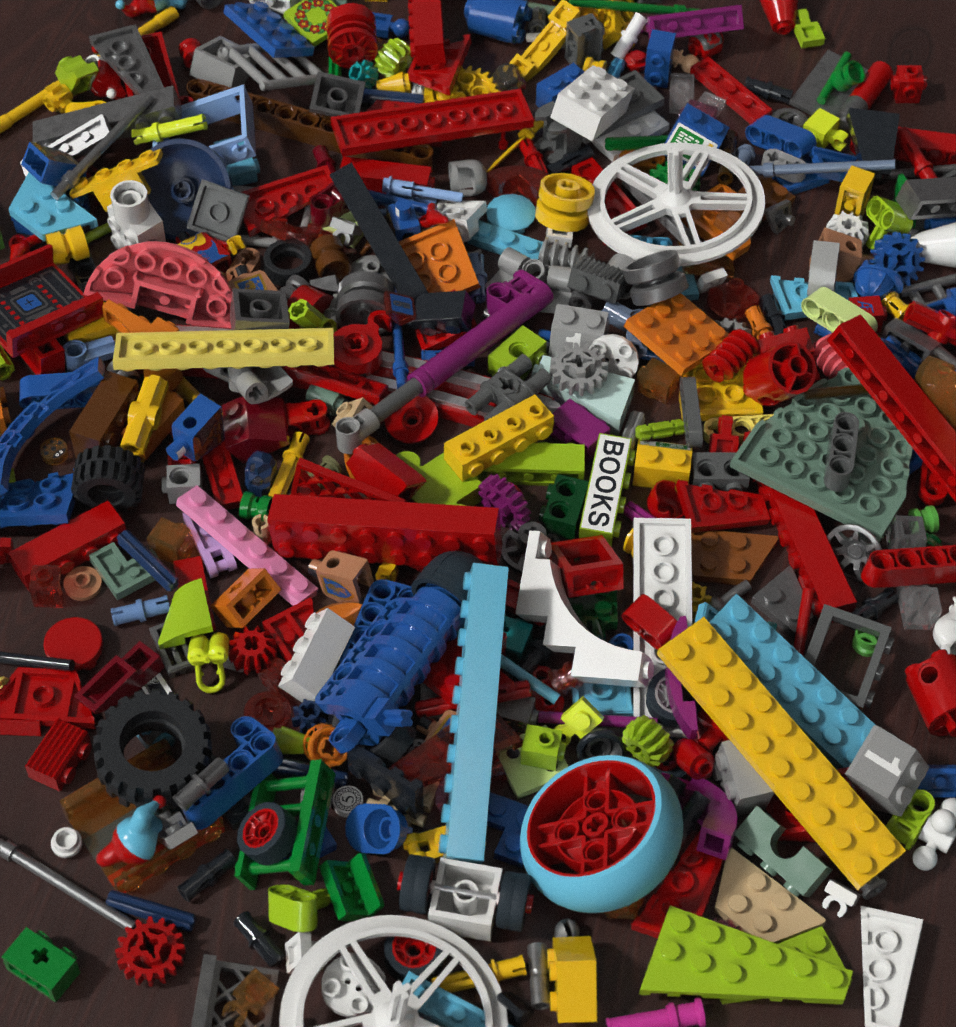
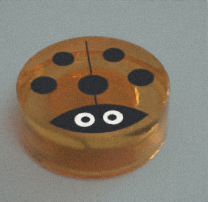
M60 438L47 439L40 446L41 458L46 464L58 465L63 463L68 457L67 444Z

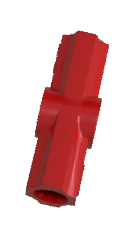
M915 300L907 306L903 318L904 323L927 332L931 338L940 343L947 344L949 342L956 345L955 315L942 309L937 311Z

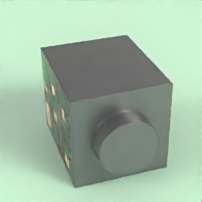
M527 697L497 703L495 729L521 735L525 733L527 724L537 726L539 710H535L536 698Z

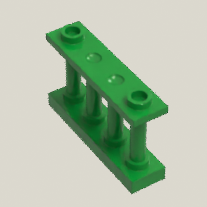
M322 759L311 760L309 772L306 776L277 779L271 773L253 788L249 811L262 803L274 802L276 791L305 789L301 803L280 805L293 816H300L290 859H282L272 865H260L240 850L239 858L235 865V877L249 890L256 889L259 874L289 872L303 886L315 884L336 773Z

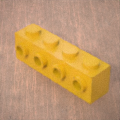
M535 394L445 442L444 460L462 482L470 477H476L490 466L498 465L512 454L522 452L536 441L549 437L553 433L554 415Z

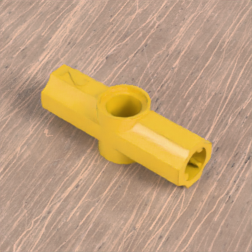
M151 374V376L145 377L137 401H132L127 418L128 425L120 446L124 450L133 452V455H144L152 431L157 430L160 424L161 406L169 387L168 381L162 379L161 376Z

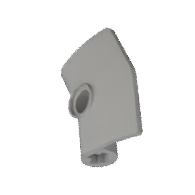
M507 247L498 260L499 271L485 284V289H487L492 283L508 282L513 279V274L517 270H524L531 275L535 272H541L536 278L549 286L554 299L551 304L540 312L555 314L557 304L569 306V299L572 296L573 289L568 288L567 285L572 267L543 265L540 260L530 259L517 250Z
M257 366L241 369L218 367L211 370L203 368L205 372L228 382L229 389L239 392L250 404L268 401L293 385V380L281 366H272L270 368Z

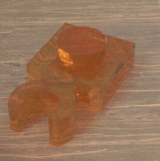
M254 968L233 990V996L238 1000L226 1003L223 1007L222 1016H227L230 1011H237L240 1017L236 1019L234 1026L241 1027L246 1021L247 1012L250 1010L257 1016L277 995L279 988L259 970Z

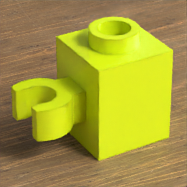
M819 108L804 123L803 128L814 134L817 147L826 148L830 143L834 149L842 151L847 146V143L844 141L848 138L849 134L843 130H838L840 118Z

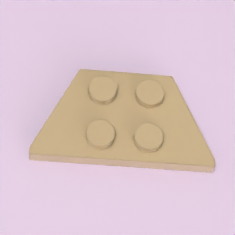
M731 847L730 853L725 860L714 910L716 914L737 930L776 944L796 937L813 928L825 925L826 919Z

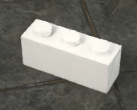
M329 608L313 613L305 623L307 629L304 635L297 640L293 647L295 653L292 659L285 664L281 671L283 677L278 687L302 703L303 699L315 701L318 692L331 677L355 629L353 625Z

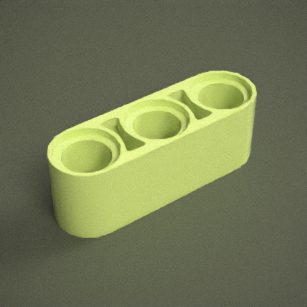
M819 288L803 299L801 303L802 311L808 318L832 333L840 324L860 314L875 332L878 329L877 321L870 313L829 288Z

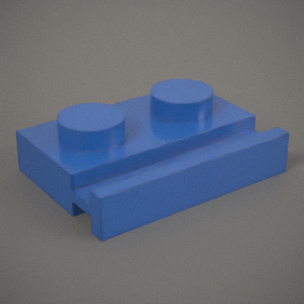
M813 146L809 153L810 156H813L812 163L857 160L856 156ZM847 172L816 174L817 177L824 180L830 179L842 183Z

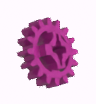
M491 474L478 486L480 489L478 494L483 498L481 502L484 507L499 508L500 524L504 528L508 525L511 531L514 529L518 531L524 523L531 519L528 516L531 511L525 507L528 503L524 495L515 489V485L507 481L505 477L501 479L498 474L494 476Z

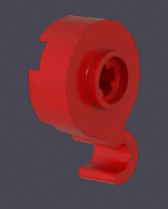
M377 310L368 316V324H351L343 326L334 332V365L332 367L356 375L366 374V377L376 372L382 364L383 354L379 328L392 332V315L387 311Z

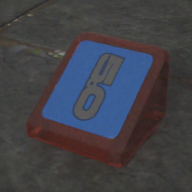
M390 291L384 292L386 314L395 323L401 326L416 319L415 303L412 297Z

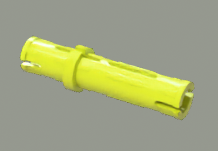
M204 114L162 124L155 122L149 127L133 129L131 133L132 138L137 137L133 142L135 145L155 140L156 142H162L164 138L206 130L208 128L207 121L203 122L206 117Z

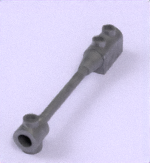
M898 318L893 319L885 326L881 338L886 339L888 335H891L901 343L900 347L907 353L911 351L917 354L922 359V363L919 365L922 370L929 366L941 370L945 369L950 373L956 370V358L942 346V343Z

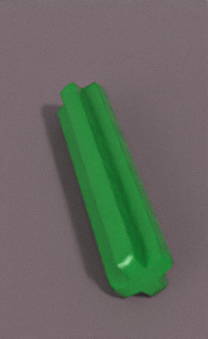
M668 135L607 137L605 139V149L607 151L638 150L652 145L664 144Z

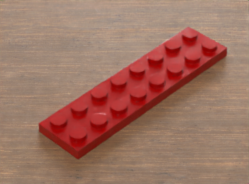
M521 89L333 116L331 117V126L341 155L349 156L533 128L534 118Z

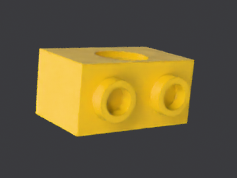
M851 165L840 185L835 209L836 215H840L842 211L846 214H851L853 211L854 216L862 215L863 217L870 198L875 173Z

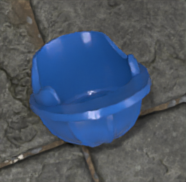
M865 260L854 273V288L861 297L879 295L882 301L892 291L900 294L904 289L902 277L897 272L885 268L882 263L869 264V260Z

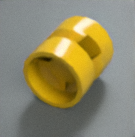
M81 225L66 229L65 234L57 231L45 235L47 245L51 244L53 246V262L57 266L69 263L71 258L78 261L90 257Z

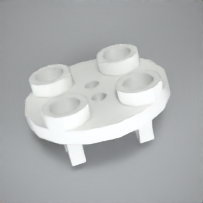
M615 334L603 335L595 339L588 348L589 350L598 348V355L604 354L605 358L609 359V361L605 359V362H608V372L632 378L637 371L639 364L638 351L632 342L623 336Z
M349 952L374 994L380 992L357 955ZM341 955V957L335 959L326 968L321 980V994L326 1005L336 1014L346 1018L372 1012L373 1007L363 990H356L357 987H361ZM368 958L385 983L384 972L381 971L380 967L373 960Z

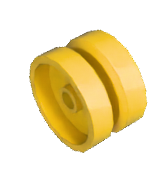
M553 173L547 175L540 182L535 217L541 224L556 231L577 232L585 229L589 224L587 209L593 205L595 188L589 181L574 174Z

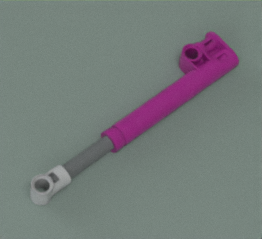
M517 270L513 274V279L508 282L490 284L487 287V312L490 316L409 374L405 384L371 409H363L354 417H345L338 420L335 425L338 450L344 454H353V450L362 445V441L380 428L381 422L415 397H425L551 304L554 297L549 286L524 270Z

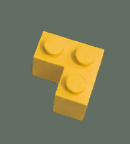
M591 936L553 937V949H547L550 981H555V991L550 992V1011H556L558 1023L597 1022L596 957Z

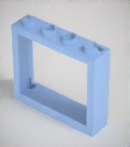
M244 84L181 105L182 119L204 114L206 119L203 122L207 121V124L241 113L242 135L209 147L217 152L226 166L256 156L253 103ZM240 95V100H236L235 96ZM169 137L164 138L162 142L169 140ZM153 141V147L162 142ZM244 141L243 145H238L239 142Z

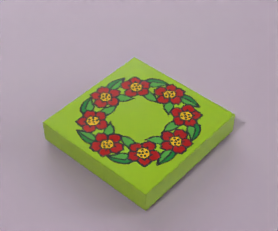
M302 0L284 11L283 15L289 24L300 35L306 37L307 41L315 47L327 39L326 19L328 14L337 6L332 0Z

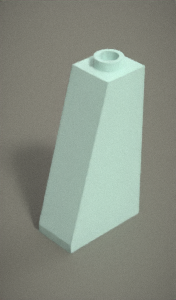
M543 355L540 364L534 365L531 377L541 368L550 372L551 357ZM608 372L607 380L603 381L602 388L594 387L593 394L586 390L583 396H580L578 391H574L572 395H569V389L566 388L560 391L559 384L553 385L552 382L546 385L539 393L553 397L554 401L558 402L560 406L568 399H572L577 404L583 405L596 418L605 421L610 427L611 434L619 436L633 398L635 379Z

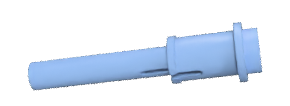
M393 176L383 180L382 193L389 195L395 194L410 198L413 195L460 203L463 200V193L418 186L413 181L393 179Z

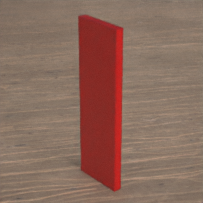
M0 719V735L41 736L40 721Z

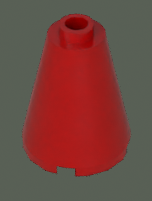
M759 0L775 33L785 35L795 28L798 0Z

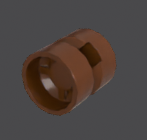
M324 235L312 242L310 250L320 278L336 275L340 282L350 274L351 264L344 252V247L339 237Z

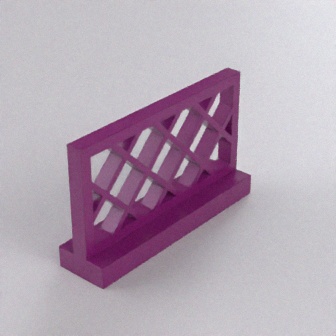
M742 5L647 16L648 24H645L641 32H648L650 40L652 29L676 33V38L744 29Z

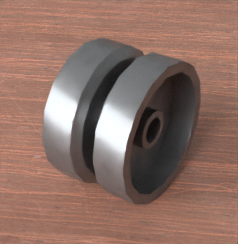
M665 250L649 254L623 267L622 271L626 282L634 285L630 290L634 305L644 306L661 302L682 293L688 288L685 273L676 271L681 265L676 250Z
M368 271L354 272L344 277L339 283L336 320L339 326L343 327L351 324L366 325L368 324V316L377 310L389 312L392 315L393 324L394 311L392 310L390 294H395L393 283L381 274ZM379 328L380 334L386 332L385 329Z

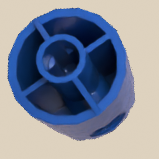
M467 0L464 15L469 32L511 44H522L525 38V23L530 21L533 8L528 7V0Z

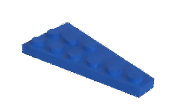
M58 472L48 474V478L34 482L32 479H25L9 483L8 492L0 498V528L69 523L76 503L71 492L73 473L59 476Z

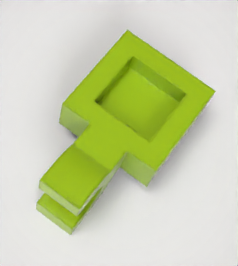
M807 9L797 10L799 19L796 20L794 33L801 48L824 45L825 37L818 21H810Z

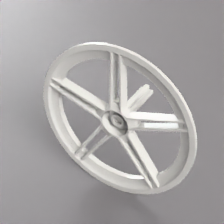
M664 143L632 151L609 164L592 184L595 188L593 205L587 209L594 232L608 247L617 253L626 254L636 260L656 252L676 250L681 261L680 266H689L725 256L751 238L759 227L764 215L765 195L756 174L737 157L720 149L700 144ZM683 154L692 155L683 169ZM667 155L668 185L632 167V165L652 157ZM699 157H702L690 180L685 181ZM708 159L731 170L742 182L746 194L692 191ZM616 177L654 199L613 219H610L605 207L608 188ZM744 210L739 220L730 229L713 239L701 243L690 211ZM664 215H669L675 221L684 246L650 244L635 239L625 232ZM686 217L695 244H690L680 218Z
M400 915L373 916L350 922L333 930L314 944L301 958L289 978L281 1002L279 1027H303V1011L309 989L320 970L340 952L372 1005L373 1010L369 1014L315 1027H354L358 1025L363 1027H440L420 1018L418 1010L458 963L468 973L478 990L484 1009L485 1027H508L507 1010L497 1001V995L502 992L495 975L480 954L461 937L440 925L427 920ZM383 936H401L424 941L443 950V952L411 985L409 983L402 985L400 980L396 981L391 993L358 942ZM350 946L380 992L376 994L372 992L346 949ZM450 955L453 960L420 998L415 996L413 993Z

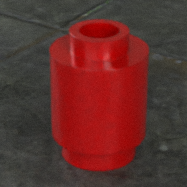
M682 738L674 744L673 751L671 752L674 762L693 779H703L712 772L715 763L713 755L695 740Z

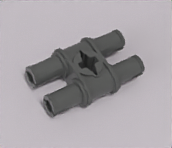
M521 354L507 367H500L497 373L488 381L482 382L480 390L465 401V407L469 413L476 415L490 402L495 403L497 406L484 416V421L535 394L537 396V393L552 382L551 375L547 370L541 368L527 381L520 379L525 372L532 368V362L529 357Z

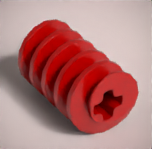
M742 329L733 330L716 346V349L712 350L703 359V369L708 377L717 383L723 382L724 379L730 380L734 377V374L740 371L741 367L746 365L753 355L759 352V344L750 333Z

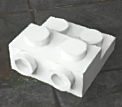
M439 201L436 204L437 210L445 215L449 221L455 220L463 242L469 241L479 230L478 220L487 211L486 201H462V203ZM431 226L429 228L422 227V232L435 226Z

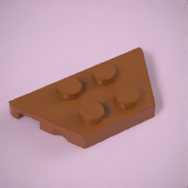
M715 530L691 533L692 581L738 585L747 580L751 585L756 577V573L763 567L772 549H775L777 546L778 536Z

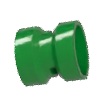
M854 60L834 70L831 74L832 84L840 92L847 91L865 79V71L862 65Z
M245 491L240 502L239 517L249 520L261 514L262 521H264V515H269L273 497L264 495L260 498L253 492Z

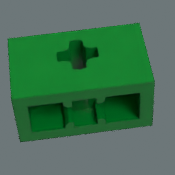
M26 927L1 956L8 971L54 1002H57L80 974L76 961L77 956L66 947L59 949L54 946L50 937L42 931L38 930L35 933Z

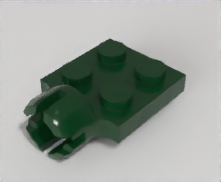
M592 581L590 585H594L596 581ZM617 590L568 598L579 620L599 639L606 642V631L617 630Z

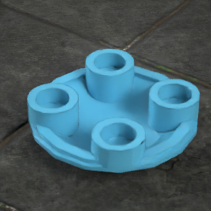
M501 195L494 198L488 204L486 211L487 223L523 234L525 228L534 222L535 206L529 199L521 195Z

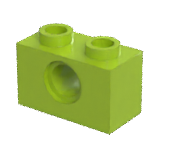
M522 325L488 355V373L494 376L500 367H507L521 354H525L531 360L532 368L520 377L524 381L533 370L534 365L540 364L542 356H547V341Z

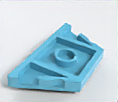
M30 172L8 208L11 217L42 241H46V234L60 231L62 234H65L66 229L80 225L81 227L89 225L90 229L98 226L97 219L65 194L58 200L54 199L50 193L55 187L40 183Z

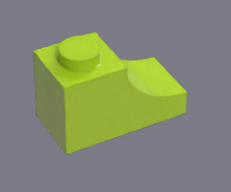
M81 55L74 58L68 56L59 61L55 74L60 84H65L72 92V95L76 96L90 90L99 69L95 62L86 63Z

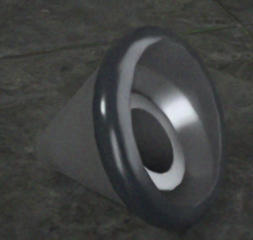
M596 726L591 732L584 735L576 749L578 761L604 755L626 757V746L622 738L601 726Z

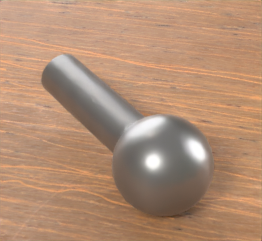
M744 580L721 597L713 596L708 604L720 611L735 594L741 597L750 591L752 587L747 580Z

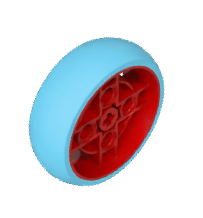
M604 755L574 763L552 777L538 791L526 811L520 834L521 856L526 872L531 876L532 883L549 900L567 909L585 913H601L628 906L651 892L672 868L683 838L681 806L670 783L653 767L639 760L625 756ZM626 794L641 795L652 800L636 803ZM565 862L579 874L557 872L552 870V865Z

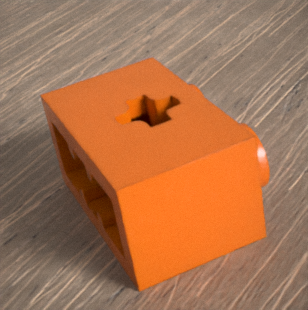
M251 568L244 572L210 607L227 628H243L281 591V588L265 568Z

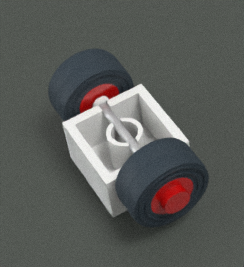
M410 854L407 858L404 872L400 871L397 890L400 891V910L426 914L431 894H433L428 921L440 925L458 936L491 941L495 916L496 927L518 932L522 931L526 914H531L534 895L530 894L532 880L530 875L506 871L502 881V868L441 858L436 881H434L436 868L434 858Z

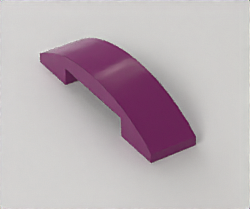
M680 616L673 630L671 640L687 629L686 616ZM665 665L666 691L673 715L687 738L695 739L698 731L695 701H683L681 682Z

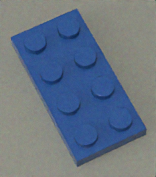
M257 1L254 4L236 2L235 4L225 5L223 13L273 58L313 56L315 47L307 41L306 37L294 30L292 25L287 24L279 14L271 10L268 4Z

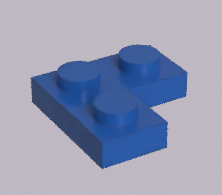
M490 792L487 826L503 832L494 852V858L523 869L520 834L524 816L529 806Z

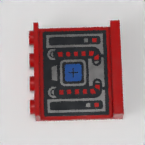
M51 244L1 264L0 345L12 358H15L103 318L102 305L104 304V298L98 292L89 296L83 295L84 293L53 262V246Z

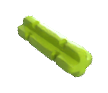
M681 419L671 420L670 423L669 421L650 423L648 426L646 424L638 425L635 428V436L640 441L650 440L651 437L658 439L670 437L673 434L677 436L685 433L684 423Z

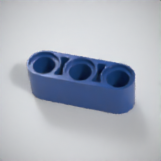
M769 115L762 116L747 126L745 130L748 141L753 145L766 150L778 149L799 159L809 153L813 146L817 144L814 134L809 130Z
M71 372L23 377L20 380V407L25 409L33 401H42L51 393L49 388ZM98 385L88 387L80 392L75 399L66 401L57 409L85 407Z

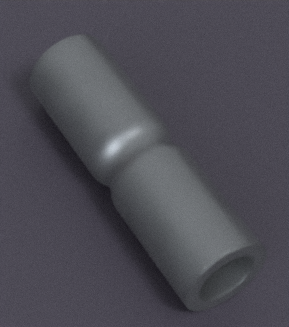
M535 942L527 946L529 974L531 976V1007L535 1010H544L550 1007L546 944Z

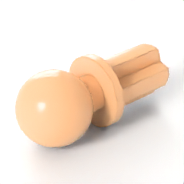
M674 49L673 67L676 68L679 64L684 72L690 73V67L699 62V59L691 54L683 56L684 50L678 51Z

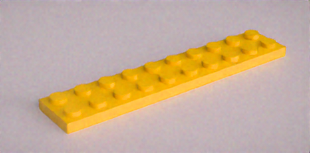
M702 617L658 649L656 654L857 891L906 852L904 847L705 617Z

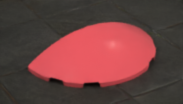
M146 241L130 246L127 245L116 250L95 268L83 294L89 296L98 292L104 298V301L109 299L116 304L121 303L135 309L136 305L183 317L187 319L186 324L193 326L231 328L232 288L228 281L206 258L197 252L173 243Z

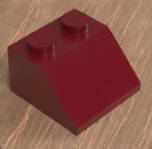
M241 396L222 405L226 449L242 464L247 463L248 458L256 451L270 453L290 444L286 405L282 398H272L259 404H250Z

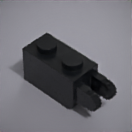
M466 290L422 293L416 298V303L412 304L413 315L396 312L398 319L403 321L405 328L410 330L418 329L421 334L428 336L439 333L459 334L460 332L471 330L475 303Z

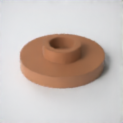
M88 566L74 568L64 579L66 594L77 601H86L94 598L102 588L101 576L96 569Z

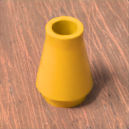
M403 71L376 81L377 90L412 92V82L409 81L408 73L404 74Z

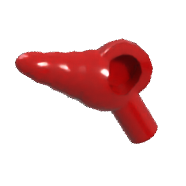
M429 203L426 214L420 216L418 221L420 226L429 228L438 224H447L449 219L437 210L435 203Z
M19 234L12 236L9 240V247L11 248L9 261L27 254L32 246L43 241L35 234L27 238Z

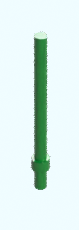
M569 0V3L574 7L657 15L702 10L686 8L685 5L678 4L664 6L612 0Z

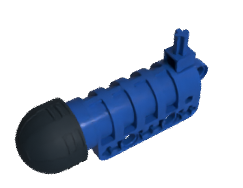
M448 551L436 556L424 567L417 579L412 583L413 598L399 597L388 602L315 697L316 704L324 713L333 714L340 721L329 737L330 743L339 753H346L356 745L375 746L383 736H390L396 727H410L413 724V721L410 719L413 715L412 711L398 708L408 704L415 693L414 686L422 684L430 674L431 663L438 662L447 650L446 643L453 641L457 637L460 628L464 629L465 618H460L462 600H467L468 590H463L465 572L470 573L473 563L484 564L479 558L464 551Z

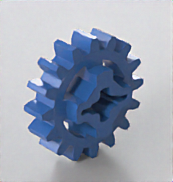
M893 232L892 236L889 234L883 235L884 241L877 240L875 242L878 249H871L870 252L875 257L870 259L869 263H882L885 268L901 273L904 286H910V279L918 280L916 272L923 271V268L919 266L920 262L925 261L924 257H919L923 247H916L918 240L910 239V234L903 233L901 235V232ZM896 243L902 244L901 246H897V248L892 247V245Z

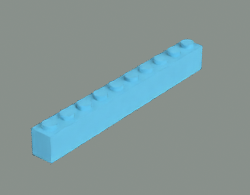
M473 563L470 573L465 572L463 579V590H468L467 600H462L460 618H465L464 629L460 628L457 645L462 646V657H457L455 675H460L459 686H454L452 704H457L456 715H451L449 732L454 733V744H449L447 751V762L452 763L451 774H446L444 792L449 793L448 804H443L441 822L446 823L445 835H440L438 853H443V858L481 865L484 861L509 567Z

